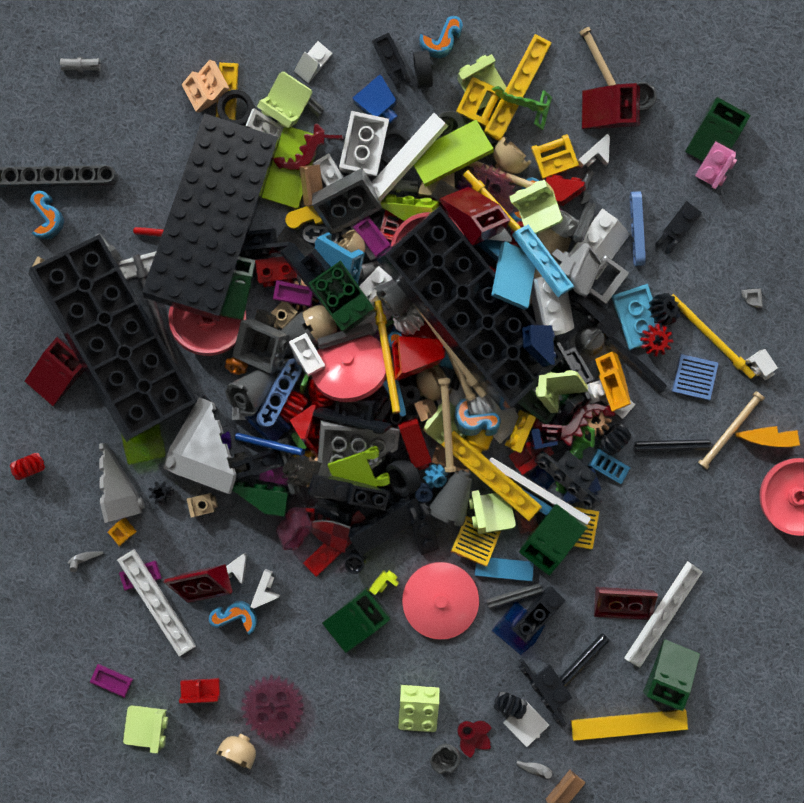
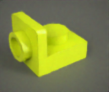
M383 570L370 586L369 591L375 595L378 591L382 593L388 585L386 583L387 580L397 587L399 582L396 579L398 577L390 570L388 572Z

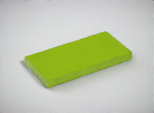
M474 120L435 140L413 166L424 186L427 187L493 153L494 149L478 121Z
M284 127L274 158L284 157L286 162H288L289 158H292L295 162L296 154L303 155L299 147L307 144L304 135L313 134L293 127ZM273 161L262 198L299 209L303 196L300 170L279 169Z

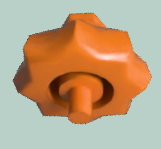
M234 357L226 360L225 369L229 370L230 373L240 375L247 372V363Z

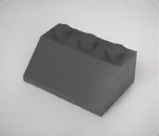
M363 168L312 194V206L331 234L382 209L373 184Z

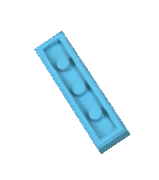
M529 224L512 234L557 297L574 288L572 282Z

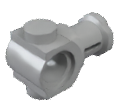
M560 210L563 221L551 227V229L562 237H574L579 220Z

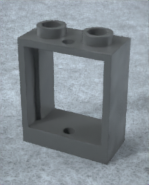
M254 319L242 320L233 357L268 373L280 371L284 365L285 351L289 346V334ZM256 330L276 339L271 361L251 353Z

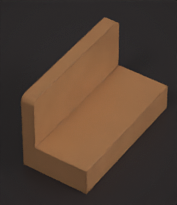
M319 164L300 166L303 200L306 206H312V194L323 189Z
M569 770L546 798L547 803H570L583 787L585 781Z

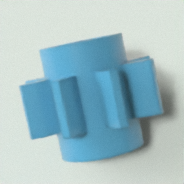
M432 464L426 468V476L423 479L431 488L434 486L439 488L446 483L447 478L445 476L448 475V472H445L441 464Z

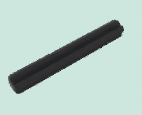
M612 336L606 340L605 344L617 353L622 360L658 393L665 390L667 385L618 339Z
M709 439L636 441L634 448L636 452L711 449V441Z
M600 634L559 677L565 687L609 642V638L605 634Z

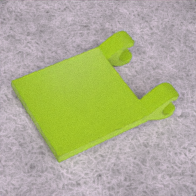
M377 446L327 464L331 475L375 487L390 484L389 474L383 473L375 478L368 459L379 457Z

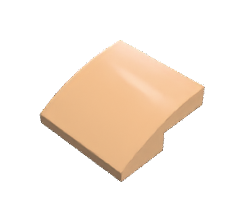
M209 60L199 73L192 71L181 84L192 106L198 113L213 105L230 89L217 64L212 60Z

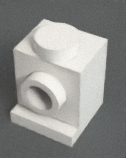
M766 349L758 351L745 360L747 364H752L751 369L756 373V376L759 375L764 380L774 375L773 371L778 368Z
M601 380L587 384L588 393L591 397L587 404L601 401L599 397L606 395Z

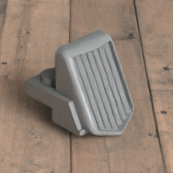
M584 243L572 256L566 251L562 253L556 249L552 256L574 285V291L586 297L602 264L601 260L587 243Z

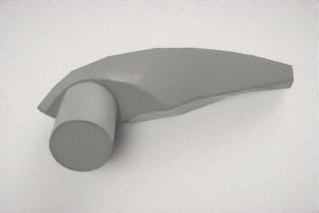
M103 551L84 552L73 556L68 561V564H70L69 570L77 572L78 564L104 554Z
M520 761L516 763L529 773L543 775L547 779L552 776V771L542 764Z

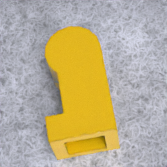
M306 206L291 211L285 218L287 226L293 230H298L302 225L313 221L316 226L323 224L322 219L313 206Z

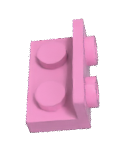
M715 141L695 176L711 184L713 189H716L718 185L722 186L727 177L725 173L728 168L731 170L737 161L735 159L736 152Z

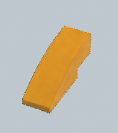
M610 352L596 358L595 361L601 374L599 378L612 412L630 405L628 387L617 353Z
M777 426L735 433V437L757 445L770 447L800 446L797 430L778 433Z

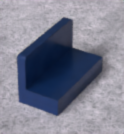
M261 406L253 416L245 417L266 440L276 442L283 433L289 432L292 429L280 415H278L273 425L269 427L260 426L257 423L256 417ZM269 409L266 415H262L264 423L270 421L268 416L272 411L275 413L274 410Z
M530 430L529 438L532 449L558 445V441L542 443L540 430Z

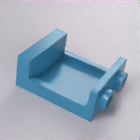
M329 232L317 237L315 249L329 266L332 267L341 260L358 284L364 252L359 249L352 253L332 242V234Z

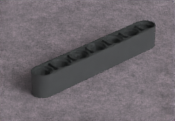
M107 165L0 167V188L114 185L118 180L117 172ZM109 171L112 172V177L108 180H105V173ZM53 172V180L47 181L48 174ZM73 172V178L67 181L66 175ZM88 172H93V177L90 180H85V175ZM13 173H15V174H16L15 180L12 181V182H10V181H9L10 175L13 174ZM31 173H35L34 180L28 181V176Z

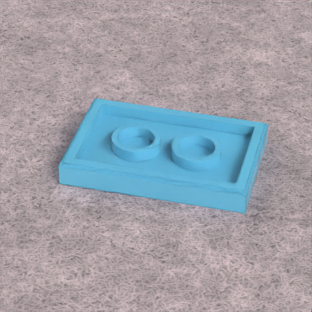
M506 241L501 243L491 296L525 310L529 305L535 266L521 248Z
M648 284L612 295L611 297L619 322L622 324L621 328L629 350L640 347L645 343V341H640L641 337L645 338V335L642 333L643 330L648 331L649 325H652L654 328L655 324H659L654 323V318L650 317L651 312L648 310L650 308L649 302L652 300ZM655 337L653 342L658 341L660 338Z

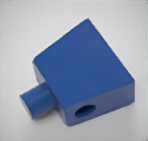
M378 75L352 98L353 103L368 115L389 119V124L398 118V115L392 110L397 105L396 99L381 75Z

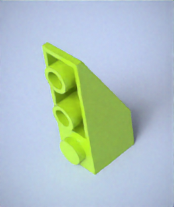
M394 194L386 195L380 202L382 208L403 221L419 213L432 212L439 207V201H434L431 198L414 199L413 196L396 197Z

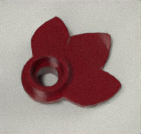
M480 720L474 723L464 721L459 724L457 732L461 738L460 748L466 756L471 758L475 748H491L487 733L492 727L487 722ZM466 727L471 729L470 733L465 734L463 732L464 728Z

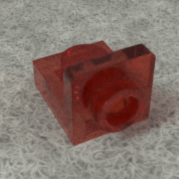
M517 510L514 511L520 534L535 530L538 526L535 515L528 521Z

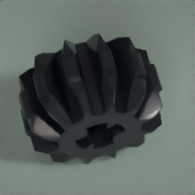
M669 293L656 295L649 302L650 308L648 310L651 312L650 317L654 318V323H659L660 326L673 324L680 317L678 312L681 309L677 305L679 302H676L675 296H670Z
M621 423L615 424L602 435L598 445L608 455H615L628 444V441L631 439V433Z
M504 691L499 692L494 701L495 710L516 719L523 718L528 705L524 699Z

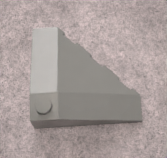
M199 397L168 451L164 469L231 494L237 475L234 468L230 469L228 459L231 458L227 444H223L220 437L223 434L220 420H215L213 411L216 410L215 403Z
M320 420L316 475L332 476L327 465L328 463L377 446L379 457L368 459L370 467L373 469L382 462L381 457L389 451L393 453L398 449L400 430L390 428L383 434L373 433V430H360L352 425H339L336 421Z
M99 444V450L104 454L99 458L100 471L103 470L104 473L100 477V490L104 492L100 498L104 522L107 523L143 513L142 509L145 508L143 498H139L138 492L108 444Z

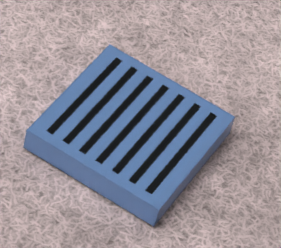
M680 354L672 392L710 400L718 362Z

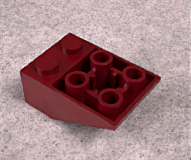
M637 83L615 84L582 91V129L640 126V87Z
M470 187L439 199L472 245L500 234L510 222V218L499 204Z
M56 337L43 352L24 382L54 406L85 370L69 343L63 338Z

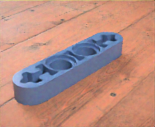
M641 191L630 192L631 218H633L631 230L632 237L634 236V242H632L634 266H644L645 241Z
M296 359L286 361L257 414L256 420L260 426L269 427L273 425L302 371V366L297 364ZM294 363V368L297 370L292 371L290 376L284 375V373L288 374L290 372L291 368L289 367V365H292ZM281 379H285L288 382L289 386L286 390L281 389L279 386ZM272 396H277L280 400L277 407L272 406L270 403ZM269 409L274 410L275 413L272 411L268 416L270 421L264 423L262 415H266Z

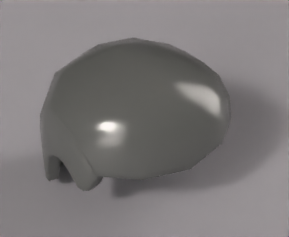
M638 82L640 100L643 101L640 102V111H646L655 104L657 99L656 90L647 82Z
M441 744L432 752L431 767L438 774L443 772L452 773L460 765L461 755L456 747L450 744Z

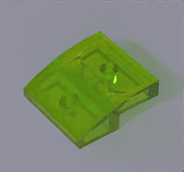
M160 424L128 442L125 441L121 434L128 465L166 457Z

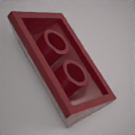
M226 564L182 573L164 579L163 582L187 603L232 594Z
M595 587L594 617L649 620L653 615L658 593L653 590Z

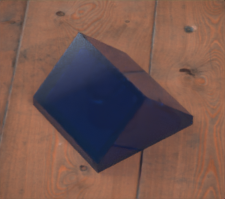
M515 602L494 626L492 631L522 655L536 643L545 625L525 643L512 628L527 610L518 602Z

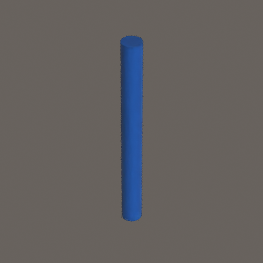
M236 433L235 440L299 456L305 454V449L242 433Z

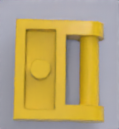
M472 76L456 113L472 121L477 120L479 125L486 127L493 108L500 97L492 90L494 86ZM486 92H489L492 95L482 116H479L476 113Z
M568 134L552 142L531 147L542 179L579 166ZM563 145L565 146L566 150L544 158L541 157L540 153Z
M519 410L517 414L519 417L505 445L521 453L536 417Z

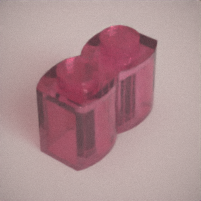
M294 507L290 509L286 514L285 520L278 525L276 532L283 550L298 549L302 545L304 538L311 533L313 526L306 508Z

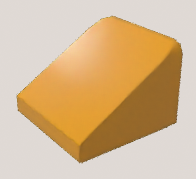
M126 518L118 521L108 531L109 535L119 546L137 532Z

